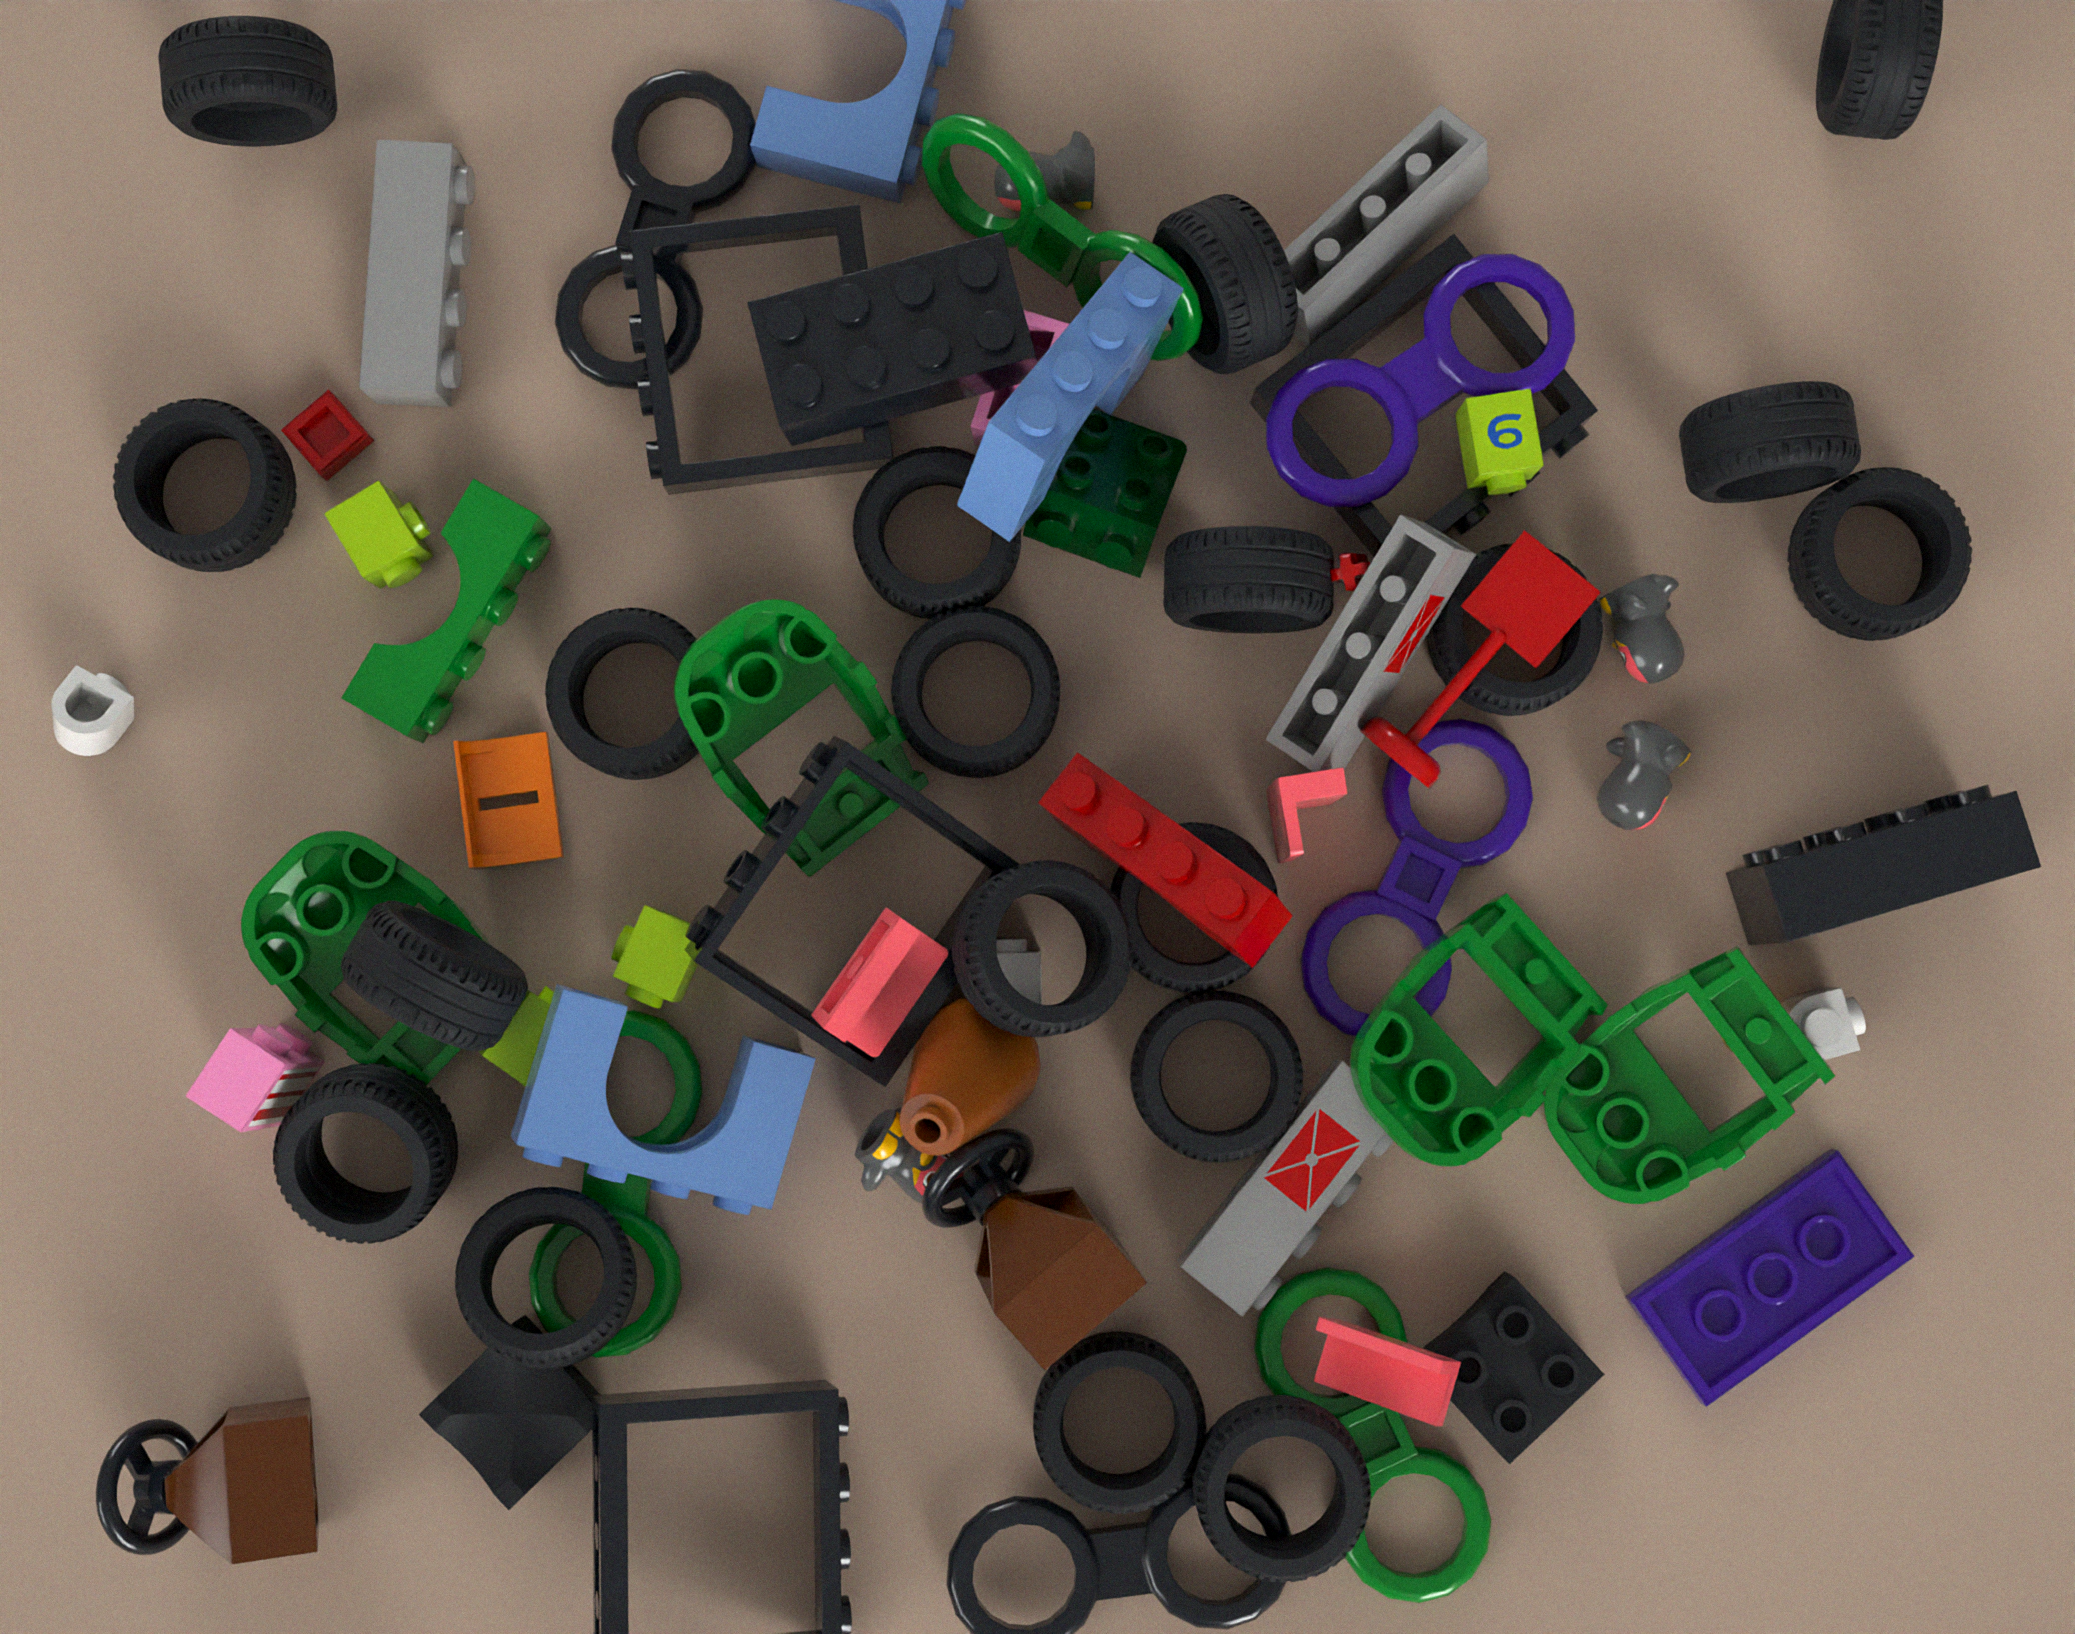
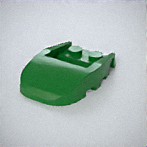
M779 599L758 601L735 610L700 636L687 650L678 666L674 681L676 708L714 781L727 798L765 834L766 831L761 828V825L770 809L733 760L830 685L834 684L874 738V741L863 748L861 752L917 792H920L930 783L924 772L913 770L901 746V743L907 738L903 734L895 715L890 714L875 687L878 682L863 661H856L836 640L837 635L815 613L795 602ZM844 767L785 853L810 878L900 806Z
M326 831L309 836L297 843L256 884L245 902L241 918V933L249 957L269 984H276L298 1010L294 1015L314 1033L317 1031L323 1033L348 1051L346 1055L358 1063H365L366 1065L369 1063L386 1064L387 1067L395 1066L397 1069L406 1070L409 1075H416L419 1080L426 1082L424 1085H427L461 1048L429 1037L399 1021L379 1039L358 1017L331 994L344 981L341 970L343 955L348 950V946L357 934L363 920L366 919L367 913L374 905L386 901H398L414 907L420 903L431 914L466 930L489 945L491 944L460 905L448 897L428 877L422 875L373 840L348 831Z
M1505 893L1485 903L1413 957L1373 1009L1354 1039L1350 1057L1353 1083L1368 1113L1406 1153L1432 1165L1442 1167L1465 1165L1469 1161L1478 1159L1502 1140L1501 1133L1521 1116L1531 1117L1547 1099L1542 1093L1559 1069H1567L1581 1048L1574 1039L1575 1035L1589 1015L1602 1016L1608 1004L1515 901ZM1457 949L1465 950L1543 1036L1496 1087L1413 998Z
M1736 946L1647 988L1629 1004L1608 1017L1600 1027L1580 1044L1581 1048L1567 1069H1559L1549 1083L1545 1093L1547 1099L1544 1101V1111L1552 1136L1588 1184L1613 1200L1629 1204H1646L1668 1198L1689 1188L1691 1181L1720 1167L1723 1171H1726L1746 1157L1745 1152L1771 1129L1775 1131L1795 1113L1792 1103L1820 1078L1826 1085L1835 1077V1074L1751 965L1741 949ZM1687 992L1765 1093V1096L1739 1111L1711 1131L1634 1031L1635 1028Z

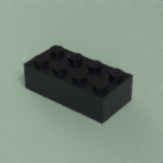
M1002 232L747 302L779 427L791 446L1018 385L1037 364Z
M1988 784L1965 791L1961 790L1926 800L1923 804L1904 809L1900 808L1866 818L1864 822L1867 831L1862 821L1803 837L1806 846L1804 850L1801 840L1742 855L1746 867L1726 872V876L1748 945L1794 941L2040 868L2041 864L2017 791L1992 796Z

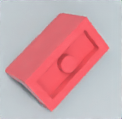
M1343 767L1279 777L1266 788L1278 863L1291 862L1304 854L1297 810L1330 805L1348 794Z
M885 907L811 1016L823 1029L844 1043L849 1041L868 1055L878 1057L948 957V950Z
M1319 1317L1315 1330L1328 1335L1314 1382L1428 1424L1443 1426L1460 1369V1361L1341 1319Z

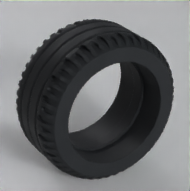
M1943 0L1833 1L1823 36L1816 82L1817 115L1819 121L1828 132L1835 135L1889 140L1899 137L1913 125L1924 104L1936 65L1943 22Z
M259 16L214 17L194 21L177 28L160 45L158 60L162 106L167 119L188 136L210 143L230 146H276L315 137L335 120L337 95L333 56L327 43L316 33L304 26L285 20Z
M1220 194L1174 212L1159 223L1152 243L1161 247L1183 268L1198 293L1203 321L1197 343L1187 351L1198 364L1218 374H1231L1274 356L1288 346L1293 337L1298 318V301L1294 278L1285 252L1276 234L1255 207L1232 194ZM1171 315L1168 321L1171 328L1173 326L1174 321L1173 315Z
M1790 382L1736 392L1695 408L1681 423L1679 430L1684 473L1689 491L1706 502L1739 503L1793 495L1831 484L1846 477L1857 466L1861 458V446L1859 444L1858 428L1856 427L1854 403L1850 394L1838 385L1829 382Z
M192 398L178 400L177 403L171 402L157 408V412H150L147 417L142 418L139 426L132 428V432L126 437L128 440L125 444L122 443L121 451L117 455L118 463L114 465V498L118 503L117 508L126 527L147 549L187 569L200 572H224L244 567L253 563L254 559H260L284 535L283 531L285 527L288 528L289 522L293 517L292 509H295L297 498L295 491L297 483L293 464L283 444L275 434L251 415L223 401ZM231 439L239 442L247 455L251 477L247 497L238 513L222 527L205 534L182 535L176 532L167 518L163 503L164 483L173 463L187 449L206 440Z
M930 446L929 448L922 447L910 450L884 464L873 475L872 479L868 481L861 493L853 520V538L857 557L866 578L875 591L889 604L902 612L919 618L931 619L948 610H955V608L961 607V609H964L967 606L984 607L1002 591L1013 575L1020 555L1021 529L1010 542L992 530L990 549L982 563L965 577L943 584L923 583L907 577L894 566L885 548L884 528L894 507L908 494L928 486L946 485L963 490L976 456L974 454L944 446Z
M1870 468L1855 472L1839 480L1817 495L1805 507L1791 533L1787 562H1789L1788 572L1791 583H1794L1793 589L1799 601L1804 603L1805 606L1803 607L1813 618L1819 619L1818 622L1832 631H1836L1840 635L1858 640H1888L1933 622L1944 614L1960 595L1970 572L1969 565L1972 562V547L1969 546L1972 539L1969 535V526H1965L1966 518L1962 515L1960 507L1955 506L1954 503L1956 501L1948 495L1946 490L1939 489L1940 485L1934 483L1930 478H1923L1922 474L1910 470H1902L1901 468ZM1855 506H1872L1884 509L1899 517L1915 535L1922 556V571L1917 588L1905 603L1885 605L1873 602L1857 593L1843 578L1835 559L1834 537L1838 523L1848 509Z
M1229 526L1199 529L1183 533L1167 546L1164 555L1163 605L1165 613L1174 623L1180 626L1212 632L1246 634L1284 633L1318 627L1331 616L1334 607V583L1330 579V570L1334 569L1335 558L1333 549L1318 535L1287 528Z
M1512 544L1493 546L1476 554L1427 634L1428 650L1434 668L1446 686L1472 656L1463 631L1464 609L1460 606ZM1554 553L1563 562L1570 566L1574 571H1576L1579 575L1586 579V576L1580 571V569L1577 566L1572 565L1570 560H1568L1559 553ZM1597 598L1564 635L1562 651L1558 662L1546 675L1530 682H1513L1499 678L1483 668L1458 698L1468 705L1487 713L1514 716L1540 711L1569 695L1586 679L1600 652L1603 623L1601 607Z
M967 606L964 609L960 607L931 618L924 625L920 626L905 643L893 671L891 685L892 703L896 719L903 734L913 749L924 760L936 768L956 776L969 778L993 777L1014 770L1031 759L1050 736L1057 719L1060 704L1059 672L1052 652L1046 642L1033 627L1021 618L993 607ZM971 641L994 643L1012 652L1023 664L1031 685L1030 705L1021 724L1006 738L983 746L962 745L943 736L928 719L922 701L924 678L935 659L949 648Z
M618 608L605 611L602 614H597L587 619L583 624L578 625L571 631L555 652V657L549 666L545 687L548 715L554 731L565 747L587 765L605 774L630 780L660 777L679 769L693 759L699 751L683 724L680 715L673 726L660 738L646 745L625 748L604 741L592 730L585 715L583 698L585 685L592 669L612 650L632 643H651L668 651L680 664L687 650L697 640L693 634L671 617L643 608Z
M1198 822L1179 823L1184 829L1273 891L1278 897L1277 886L1269 866L1261 854L1247 840L1231 830L1214 824ZM1119 866L1113 878L1110 893L1118 898L1119 903L1123 907L1122 912L1127 915L1131 928L1129 934L1132 935L1133 939L1131 967L1150 982L1166 989L1179 992H1205L1228 986L1244 977L1253 969L1229 950L1215 959L1200 963L1177 961L1158 951L1147 939L1139 921L1138 899L1143 882ZM1265 953L1261 956V958L1254 965V967L1261 961Z
M1038 860L1027 862L991 877L968 898L958 916V922L954 929L952 960L955 964L954 971L957 981L962 987L963 994L969 1003L974 1006V1009L986 1020H989L991 1024L1020 1036L1046 1037L1079 1030L1095 1022L1116 1002L1118 996L1123 991L1128 980L1127 975L1131 970L1133 939L1132 935L1129 934L1131 928L1127 915L1122 912L1123 907L1119 903L1118 898L1111 894V889L1103 881L1095 878V875L1062 861ZM1024 895H1042L1061 904L1073 915L1084 936L1086 964L1082 978L1073 993L1058 1004L1042 1005L1022 996L1008 982L998 961L996 937L999 923L1009 905Z
M386 901L376 904L371 908L341 961L344 980L352 990L367 1002L418 1032L446 1044L470 1051L494 1047L500 1041L504 1034L503 1032L506 1031L512 1017L525 998L528 989L523 970L499 950L466 930L434 914L398 901Z
M1205 991L1186 995L1171 1002L1148 1022L1139 1036L1133 1052L1130 1080L1133 1098L1141 1117L1150 1130L1164 1144L1189 1158L1220 1163L1250 1157L1268 1147L1285 1131L1296 1113L1301 1098L1303 1067L1298 1046L1290 1030L1271 1009L1261 1002L1239 993ZM1209 1020L1228 1021L1245 1028L1260 1042L1270 1065V1087L1261 1108L1247 1122L1223 1131L1203 1130L1183 1121L1169 1106L1161 1084L1163 1058L1172 1041L1190 1026Z
M360 1063L342 1067L317 1080L285 1114L274 1141V1175H276L277 1185L281 1186V1194L285 1196L287 1204L292 1205L291 1209L293 1212H297L301 1220L305 1219L308 1222L307 1225L310 1227L314 1226L319 1233L323 1231L328 1237H336V1240L339 1241L346 1239L348 1243L357 1242V1244L365 1242L372 1244L384 1242L387 1239H394L422 1222L448 1188L455 1173L458 1160V1135L455 1123L451 1121L452 1115L448 1112L446 1104L441 1103V1097L435 1094L431 1086L428 1088L424 1085L425 1081L419 1080L414 1074H407V1071L404 1069L401 1070L395 1066L387 1067L386 1064L369 1063L367 1065ZM339 1112H357L375 1117L390 1126L403 1140L410 1153L413 1165L412 1185L393 1192H375L358 1187L346 1180L332 1166L325 1153L322 1142V1123L324 1117Z
M561 1187L526 1189L525 1191L511 1194L491 1206L474 1223L469 1234L466 1236L460 1249L455 1270L456 1297L461 1313L472 1332L487 1347L506 1360L521 1366L537 1369L561 1368L589 1358L605 1347L619 1332L627 1319L633 1305L637 1287V1267L634 1253L627 1236L615 1217L603 1205L589 1196ZM563 1224L578 1228L596 1244L604 1266L602 1287L592 1307L574 1324L552 1333H528L508 1323L498 1311L492 1296L494 1269L504 1249L517 1236L537 1226Z
M1113 1331L1095 1334L1080 1340L1048 1368L1041 1380L1035 1398L1033 1433L1041 1463L1048 1476L1063 1493L1067 1494L1077 1503L1096 1511L1127 1514L1147 1510L1152 1506L1159 1505L1180 1490L1196 1468L1197 1458L1200 1457L1201 1449L1205 1443L1206 1416L1203 1401L1195 1380L1188 1368L1174 1352L1147 1336L1137 1333ZM1116 1367L1136 1369L1152 1376L1167 1392L1174 1410L1173 1435L1162 1454L1148 1466L1124 1474L1101 1472L1083 1463L1070 1449L1063 1429L1064 1409L1075 1387L1085 1378L1098 1371Z
M1289 1395L1257 1397L1253 1400L1242 1402L1223 1414L1205 1435V1443L1201 1449L1200 1457L1197 1458V1465L1192 1477L1193 1495L1199 1520L1215 1550L1238 1570L1244 1571L1255 1578L1266 1579L1271 1582L1307 1580L1308 1577H1316L1325 1573L1331 1566H1336L1346 1557L1347 1552H1350L1359 1540L1360 1534L1365 1528L1370 1510L1371 1484L1368 1469L1349 1431L1325 1408L1309 1400ZM1290 1436L1312 1442L1327 1454L1336 1474V1484L1332 1500L1321 1518L1309 1528L1299 1533L1282 1537L1257 1534L1238 1523L1231 1515L1226 1504L1225 1483L1232 1466L1240 1455L1254 1444L1273 1437Z

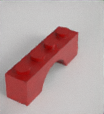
M1078 752L1038 802L1063 829L1108 862L1109 860L1135 876L1179 910L1204 933L1252 968L1293 917L1273 891Z

